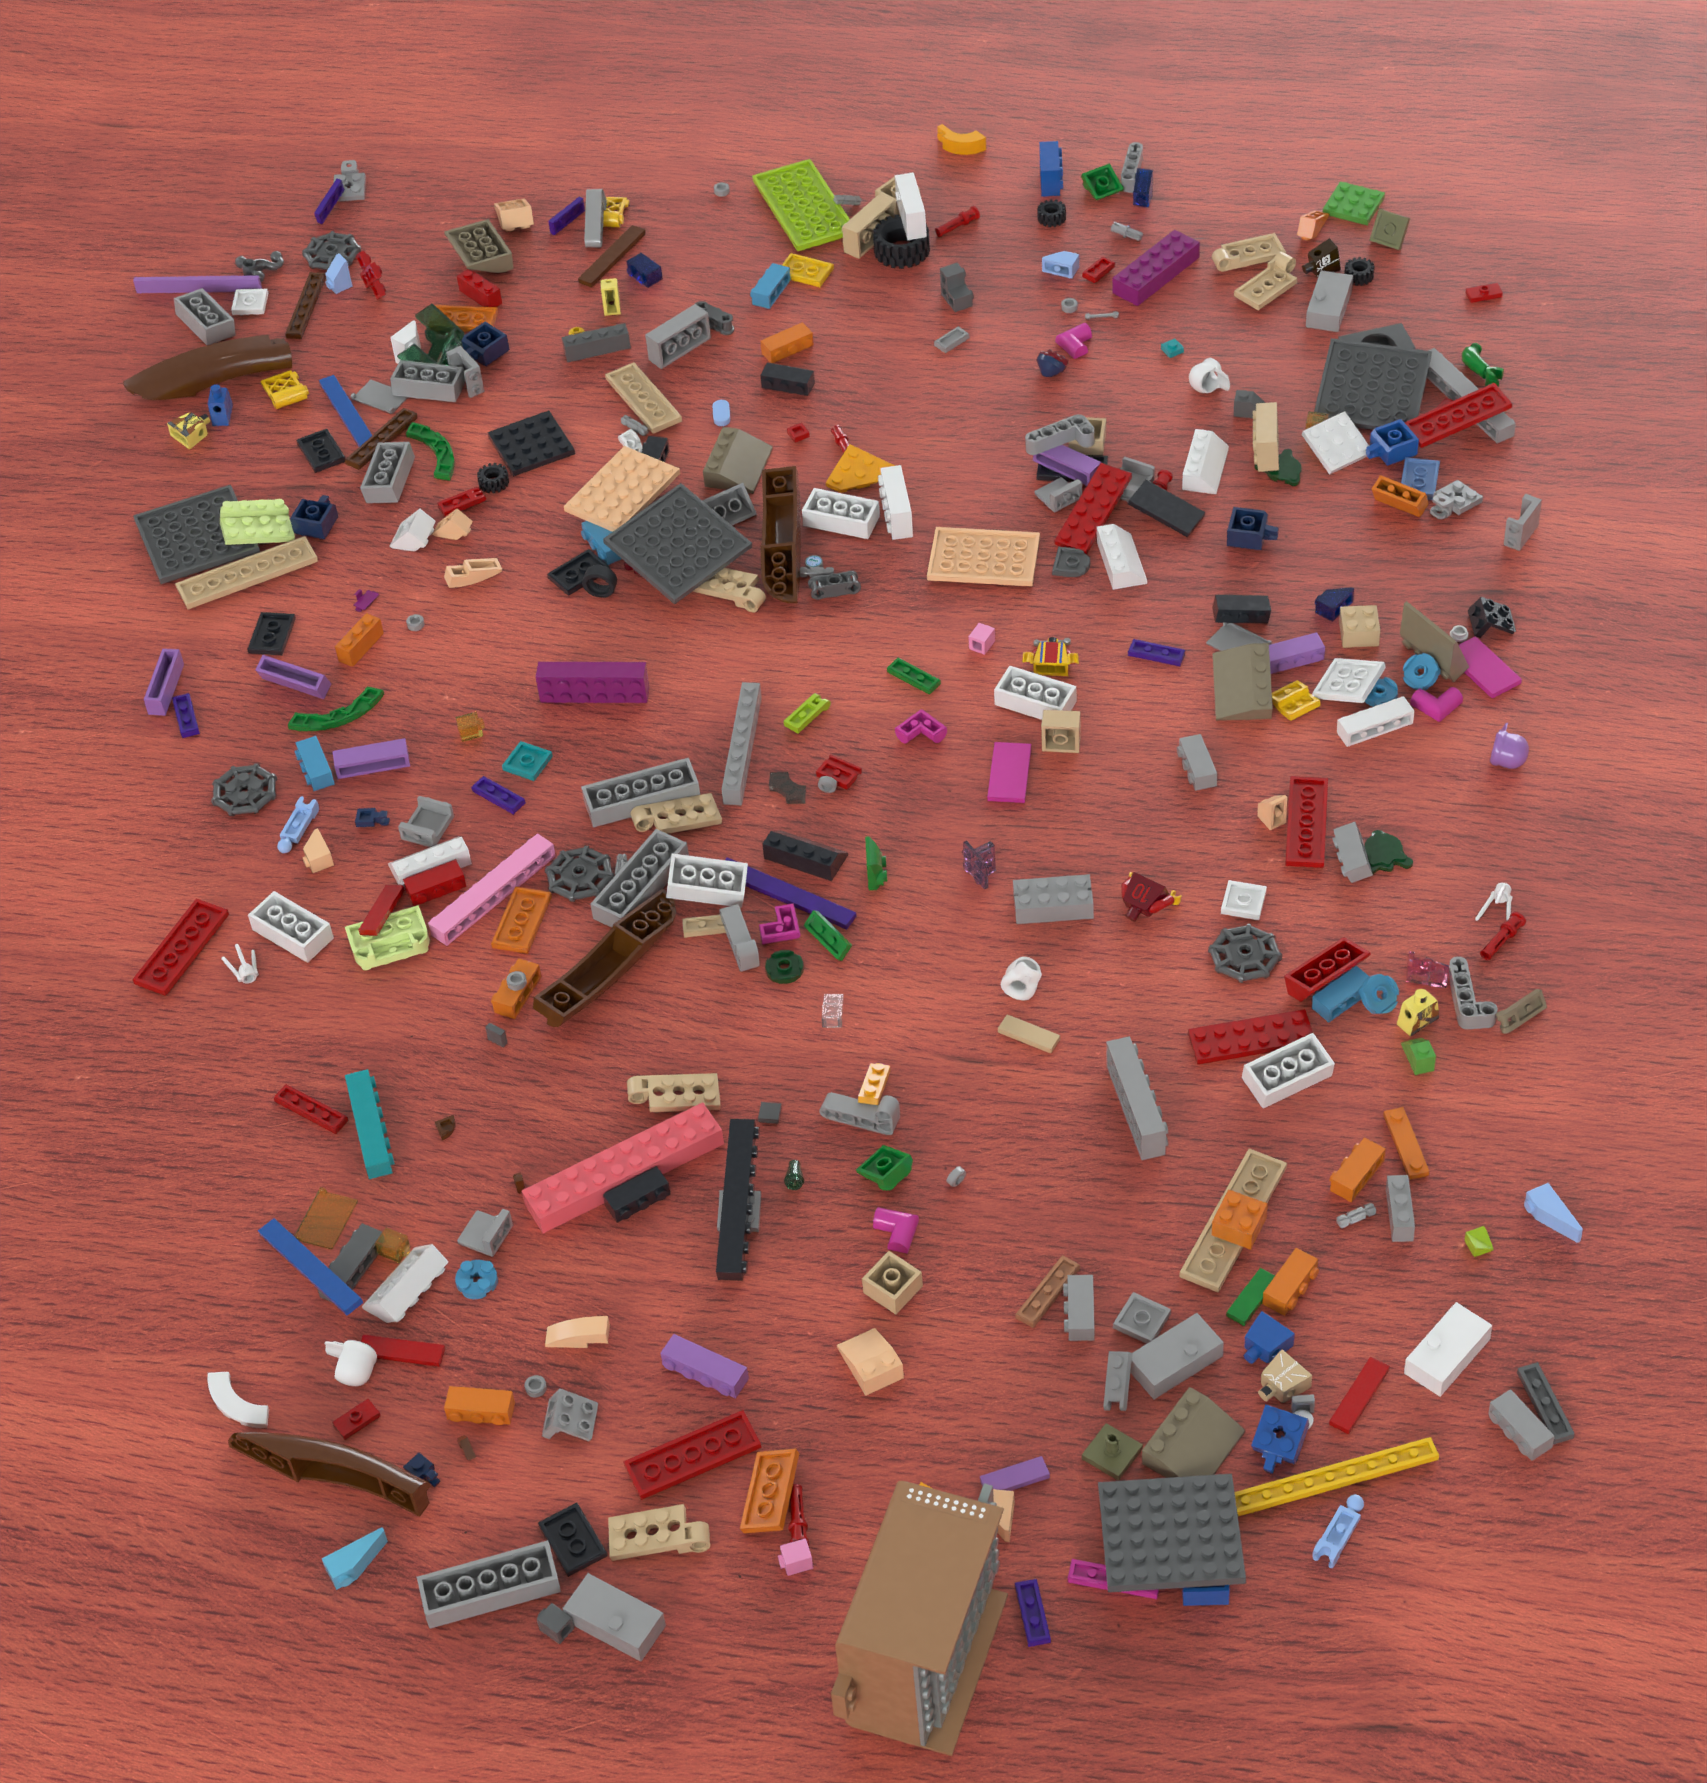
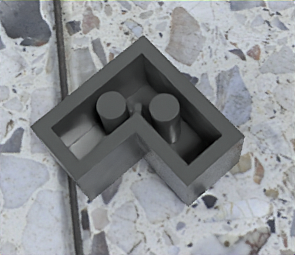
M958 263L940 268L941 295L954 312L972 307V299H974L973 292L967 288L965 283V269L961 268Z

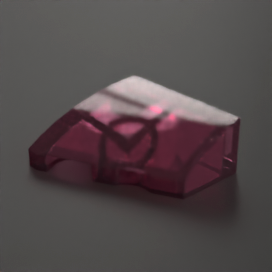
M1409 951L1406 982L1446 988L1449 977V965L1436 962L1428 957L1422 960L1414 957L1415 952Z

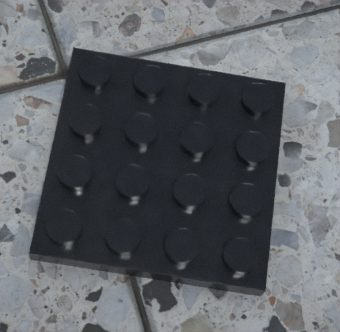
M549 410L488 432L490 441L513 477L575 455V449Z

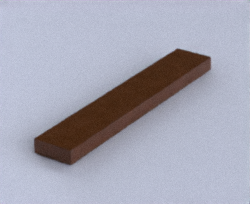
M632 225L578 278V282L592 288L646 234L645 229Z
M309 273L286 330V338L302 339L326 279L325 273Z
M405 408L400 410L346 458L345 464L360 470L372 459L377 444L394 440L417 419V413Z

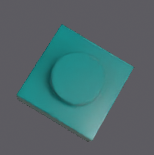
M1175 338L1161 344V350L1169 358L1184 353V347Z

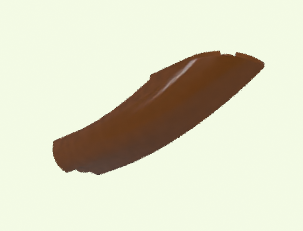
M268 335L228 340L171 357L123 381V385L131 394H138L143 399L148 400L196 396L197 392L232 378L257 372L292 368L291 350L289 343H286L284 338L270 340Z
M796 466L762 470V582L766 591L773 598L785 603H798L801 558L798 471Z
M664 889L655 893L615 922L610 931L583 959L561 978L534 997L533 1009L547 1018V1025L552 1027L561 1026L596 1000L616 983L673 923L676 915L675 902L672 898H666L667 892Z
M265 1432L233 1433L228 1439L230 1448L296 1482L303 1479L352 1487L384 1498L419 1517L430 1504L427 1496V1490L431 1486L429 1482L382 1458L347 1445L307 1436Z

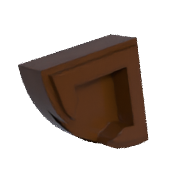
M454 1115L435 1122L442 1141L447 1139L455 1130Z
M521 1172L514 1174L513 1179L517 1192L520 1194L525 1189Z
M463 1435L457 1438V1442L460 1448L463 1449L465 1457L468 1460L475 1458L476 1455L468 1437Z

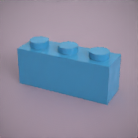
M772 263L750 292L752 305L770 309L791 281L790 267Z
M588 521L581 523L583 539L589 542L591 549L597 552L601 560H604L607 565L621 560L603 542V538L612 533V531Z
M317 736L295 742L297 750L294 752L297 761L301 760L299 764L302 773L306 772L304 777L307 785H311L313 791L335 785L332 772Z
M1355 966L1337 980L1330 982L1324 989L1318 990L1313 995L1312 1009L1329 1023L1361 1000L1359 988L1369 976L1359 967Z

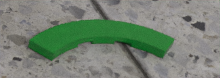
M412 422L406 431V437L418 440L430 447L437 457L434 478L450 481L454 472L455 461L449 442L439 432L431 430L430 427Z
M367 686L353 700L351 705L329 711V714L320 715L295 712L288 723V729L296 731H321L345 725L370 711L381 700L384 691Z

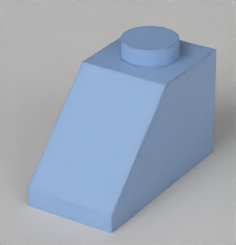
M1062 251L1042 258V272L1072 279L1079 269V254Z
M336 254L326 272V285L335 294L352 287L348 263L340 254Z

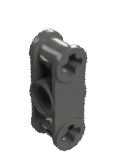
M705 301L695 303L708 312L711 329L720 332L722 335H731L734 332V326L732 325L733 316Z
M855 571L814 576L808 581V586L812 590L811 596L816 600L856 594L861 590V584L858 582V575Z

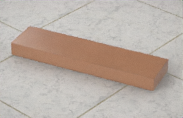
M1062 1255L1015 1314L1016 1319L1034 1328L1062 1293L1063 1284L1068 1283L1067 1275H1076L1080 1270V1264Z

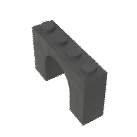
M1402 323L1338 336V339L1416 349Z

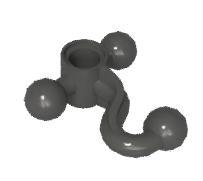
M273 251L270 255L272 262L265 259L253 260L238 256L235 264L243 270L244 276L259 275L260 282H262L265 278L262 270H277L283 266L284 260L281 252Z

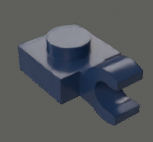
M376 808L357 809L355 825L356 827H375V823L386 826L389 825L390 818H387V811L377 812Z
M417 1453L403 1466L404 1470L421 1479H425L433 1487L441 1482L437 1478V1472L434 1471V1464L421 1453Z

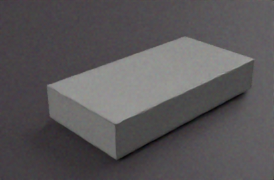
M958 326L934 341V346L947 353L969 339L970 335Z

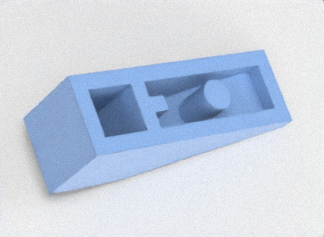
M1549 1183L1526 1192L1524 1206L1528 1213H1531L1537 1221L1577 1243L1581 1241L1583 1228Z

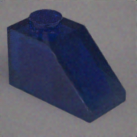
M1137 168L1133 191V205L1149 207L1153 196V170Z
M1354 588L1325 590L1315 599V613L1333 622L1340 615V607L1349 606L1353 602Z

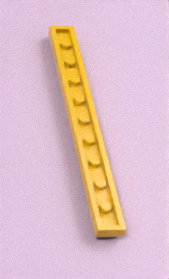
M1431 1437L1240 1490L1235 1492L1237 1515L1239 1517L1439 1460V1454Z

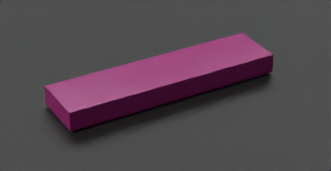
M1072 1559L1068 1583L1108 1590L1106 1566ZM1159 1589L1124 1591L1121 1593L1157 1599Z

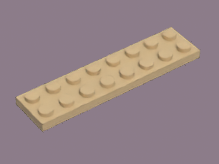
M306 536L180 581L175 583L185 606L187 609H191L318 562V559Z
M1248 1149L1180 1271V1278L1219 1293L1243 1247L1212 1236L1213 1218L1228 1189L1268 1203L1287 1168L1286 1162Z

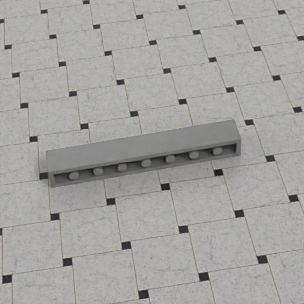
M1435 348L1428 350L1432 351V357L1427 378L1449 399L1454 401L1479 390L1472 381L1467 379L1462 372L1454 367ZM1504 412L1477 423L1497 444L1514 436L1516 423Z
M742 682L722 784L723 805L742 806L762 700L760 683Z

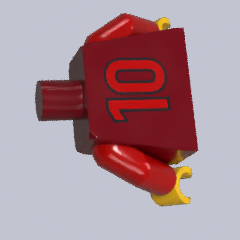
M1130 872L1129 877L1121 884L1123 901L1130 908L1126 917L1136 922L1140 913L1150 917L1153 913L1155 914L1171 904L1179 905L1182 895L1175 896L1176 891L1172 890L1171 894L1168 895L1169 893L1165 886L1135 872Z

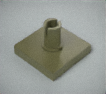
M1379 209L1370 241L1401 250L1410 218Z
M1106 1423L1082 1453V1460L1119 1481L1143 1450V1444Z

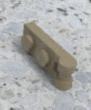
M1535 989L1507 1009L1496 1013L1497 1020L1501 1022L1500 1029L1502 1033L1513 1031L1547 1008L1542 990Z

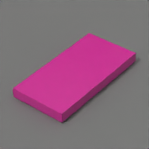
M1476 636L1459 644L1469 665V668L1464 673L1492 699L1521 684L1522 679Z
M994 742L987 801L1025 803L1032 749L1031 744Z

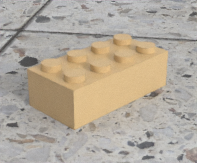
M880 193L842 226L845 253L860 259L874 246L873 230L877 223L880 224L882 219L886 221L889 216L895 218V215H897L896 199Z
M1277 402L1257 403L1256 410L1253 411L1254 465H1258V472L1279 470Z

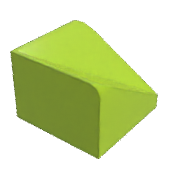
M1485 1226L1465 1233V1243L1474 1257L1493 1251V1246Z

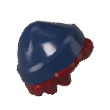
M1051 349L1041 351L1036 359L1040 372L1044 377L1056 376L1063 372L1068 364L1066 358L1058 355L1056 351L1052 352Z

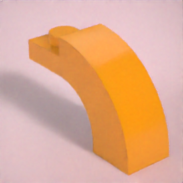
M943 124L937 126L938 140L943 142V149L950 153L971 155L986 150V137L977 130L967 134H959L951 131Z

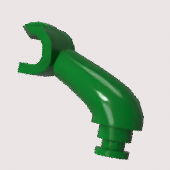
M1472 343L1471 346L1466 347L1461 354L1462 362L1477 375L1485 379V387L1492 383L1499 387V380L1503 379L1504 369L1490 367L1480 357L1482 347L1478 343Z

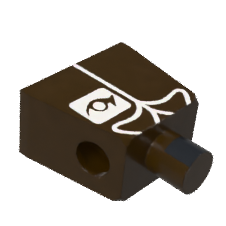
M1329 238L1309 251V262L1302 265V270L1305 274L1313 272L1316 277H1319L1320 271L1337 272L1341 270L1338 247Z

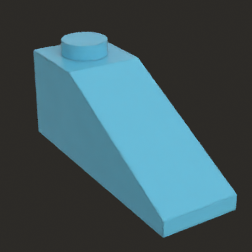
M382 1527L322 1558L325 1569L336 1590L346 1587L357 1580L388 1542Z

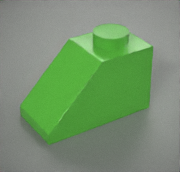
M1417 1038L1401 1042L1415 1075L1434 1071L1436 1055L1429 1040Z

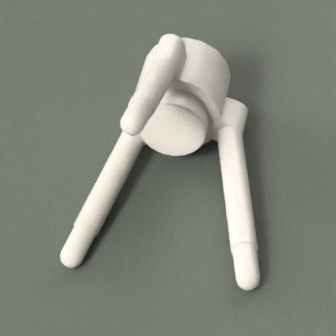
M1507 883L1497 884L1495 891L1491 892L1490 897L1476 916V921L1481 918L1493 899H1495L1496 904L1507 902L1506 920L1510 918L1511 901L1513 898L1510 895L1512 890L1510 885Z
M235 944L242 964L239 967V971L225 957L221 959L237 977L238 982L252 983L259 975L255 950H251L252 965L245 962L239 945Z

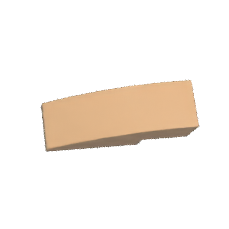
M497 558L464 560L463 565L446 566L444 578L449 588L462 587L493 577L502 572V567Z
M608 1316L583 1317L547 1327L545 1347L588 1348V1343H608L610 1329Z

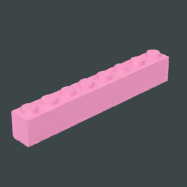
M537 833L496 868L488 872L485 877L475 883L468 891L460 895L457 900L448 905L441 913L433 917L428 922L431 935L448 946L510 895L515 886L519 887L556 857L554 845Z

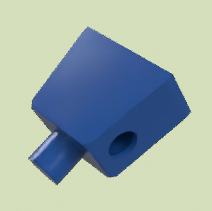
M217 384L212 385L208 399L212 426H229L233 403L228 388H221Z
M1261 1311L1245 1336L1244 1347L1247 1351L1243 1356L1250 1364H1253L1258 1358L1265 1363H1270L1282 1349L1286 1352L1294 1345L1295 1333Z

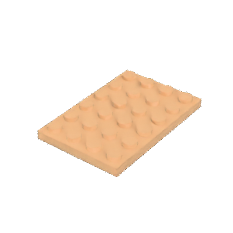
M624 446L564 505V511L613 532L647 508L680 474V469Z
M936 527L927 580L1033 586L1040 533Z

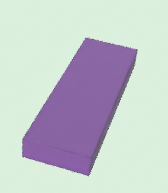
M1040 1456L980 1476V1482L982 1487L985 1483L992 1485L993 1489L1012 1491L1050 1478V1473L1043 1457Z

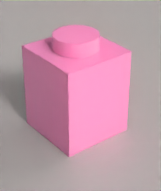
M978 623L969 635V649L984 655L995 642V628Z
M806 1539L780 1546L781 1555H778L781 1569L785 1568L787 1576L813 1569L812 1556Z

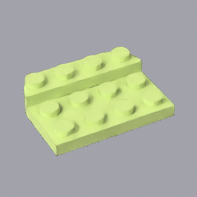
M282 499L224 501L220 509V526L225 544L293 541L295 536L288 515V507Z
M419 905L391 913L378 936L360 935L358 929L363 922L345 927L355 961L363 970H369L372 967L386 965L417 954H423L429 950L430 939Z

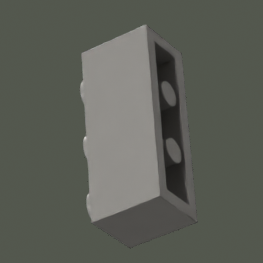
M1201 734L1179 738L1177 754L1179 758L1182 757L1184 771L1187 770L1188 781L1190 784H1193L1195 791L1217 786V772Z
M1356 822L1333 829L1335 837L1332 839L1336 849L1339 848V851L1336 853L1340 863L1343 862V866H1341L1343 876H1348L1351 883L1373 876L1363 839Z
M1408 1175L1387 1176L1386 1198L1392 1242L1413 1241L1415 1222Z
M1067 1275L1068 1283L1063 1284L1064 1296H1068V1301H1064V1314H1068V1319H1064V1332H1069V1341H1095L1093 1275Z
M1511 1389L1490 1402L1488 1414L1491 1421L1498 1424L1503 1429L1505 1436L1510 1440L1512 1439L1523 1455H1527L1531 1461L1553 1447L1555 1436Z

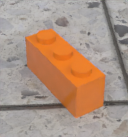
M803 322L761 340V353L770 363H775L813 346V332Z
M1381 475L1372 487L1375 500L1417 517H1421L1429 505L1426 493Z
M366 613L335 645L338 661L353 667L384 634L381 619Z
M520 958L511 966L509 974L514 971L523 972L527 980L526 986L518 991L511 990L505 978L502 980L499 990L493 994L491 999L494 1013L516 1019L542 977L539 964Z
M1365 1137L1360 1143H1356L1350 1156L1343 1159L1339 1170H1335L1330 1176V1191L1352 1203L1385 1161L1386 1148Z
M1295 1248L1263 1292V1305L1284 1316L1289 1310H1293L1297 1304V1298L1300 1294H1305L1308 1283L1311 1279L1314 1280L1319 1273V1268H1317L1318 1259Z
M449 1386L444 1410L447 1420L454 1422L471 1421L477 1424L483 1422L495 1425H510L515 1399L513 1392L507 1390Z

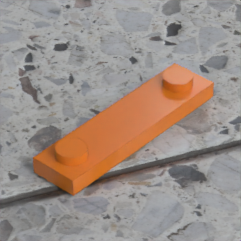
M1404 1107L1385 1110L1383 1116L1409 1180L1429 1176L1430 1171Z

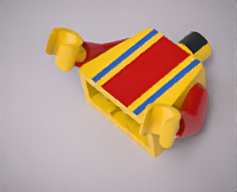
M1050 637L1047 642H1040L1038 648L1032 652H1023L1022 662L1033 664L1035 674L1068 676V665L1079 664L1078 653H1072L1069 649H1066L1065 643L1058 642V639L1055 637Z

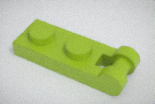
M814 693L784 720V726L799 734L821 712L828 710L831 702L827 699H821L820 695Z

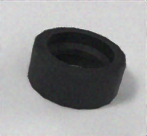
M593 565L586 570L582 585L592 596L606 598L614 593L617 576L606 566ZM591 578L603 579L609 585L597 584Z

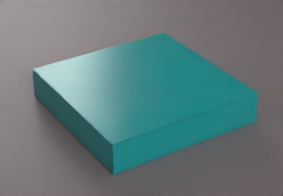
M520 741L503 763L502 769L503 771L535 781L553 757L552 751Z

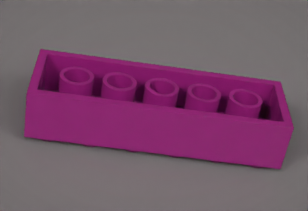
M1174 229L1113 277V294L1139 306L1199 258L1200 242Z
M538 662L536 671V683L540 702H648L650 686L646 662Z

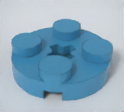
M1426 653L1411 656L1403 666V679L1408 686L1415 690L1421 688L1426 691L1436 682L1441 673L1437 661ZM1419 669H1424V673H1423L1422 675L1418 676V675H1419L1418 670H1419Z
M1387 677L1378 679L1364 702L1374 707L1397 699V684Z
M1375 974L1369 976L1363 982V985L1359 988V995L1363 1005L1370 1013L1385 1014L1391 1012L1396 1007L1399 989L1394 979L1390 976ZM1377 990H1378V991H1381V990H1382V992H1383V993L1381 994L1382 999H1381V998H1378V996H1377Z
M464 1261L456 1273L455 1282L457 1289L466 1298L481 1299L487 1296L486 1293L491 1290L492 1292L494 1291L498 1283V1276L490 1261ZM474 1277H480V1278H482V1279H478L477 1282H474V1281H473V1278H474Z

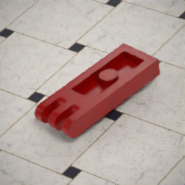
M474 487L437 502L444 517H446L455 509L462 511L486 501V496L479 487Z

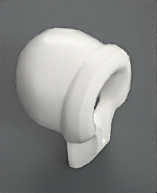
M1207 358L1202 363L1195 365L1189 373L1191 387L1200 393H1211L1217 388H1222L1226 391L1230 389L1228 375L1221 370L1220 363L1213 358Z
M1024 956L1016 959L1008 966L1001 980L1002 990L1014 999L1029 1000L1035 994L1038 982L1042 976L1040 966L1029 957Z
M348 1340L345 1343L326 1341L324 1343L326 1345L325 1352L339 1358L335 1370V1379L349 1386H360L369 1380L377 1360V1354L371 1346L356 1340Z

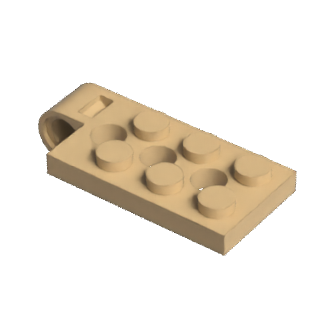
M1272 233L1223 244L1220 249L1213 252L1212 260L1219 271H1228L1271 261L1279 252L1286 253L1276 234Z
M1282 251L1279 252L1274 259L1268 262L1267 269L1236 289L1234 296L1253 308L1260 310L1297 284V278L1289 274L1296 265V259Z
M723 568L692 591L732 600L737 607L745 608L749 612H756L766 599L765 593L761 589L754 587L759 581L758 575L729 568Z
M712 793L640 805L633 808L630 812L634 826L639 832L651 829L653 822L656 829L666 834L722 824V817Z
M717 1073L633 1076L627 1080L629 1102L641 1104L649 1099L650 1112L686 1111L702 1102L708 1110H720ZM695 1090H701V1091H703L704 1093H703V1094H695L694 1091H695ZM660 1091L663 1095L657 1096L654 1092ZM675 1091H682L683 1094H682V1095H676V1094L673 1093V1092H675Z
M684 1504L608 1518L609 1553L612 1561L677 1550L679 1554L704 1552L710 1548L709 1525L702 1521L686 1523V1508ZM672 1525H680L678 1530L670 1531ZM658 1528V1532L655 1535H648L650 1529ZM630 1532H637L633 1539L626 1538Z

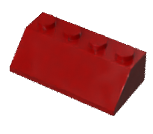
M1343 937L1284 975L1288 995L1302 1002L1363 962L1371 955L1370 952Z

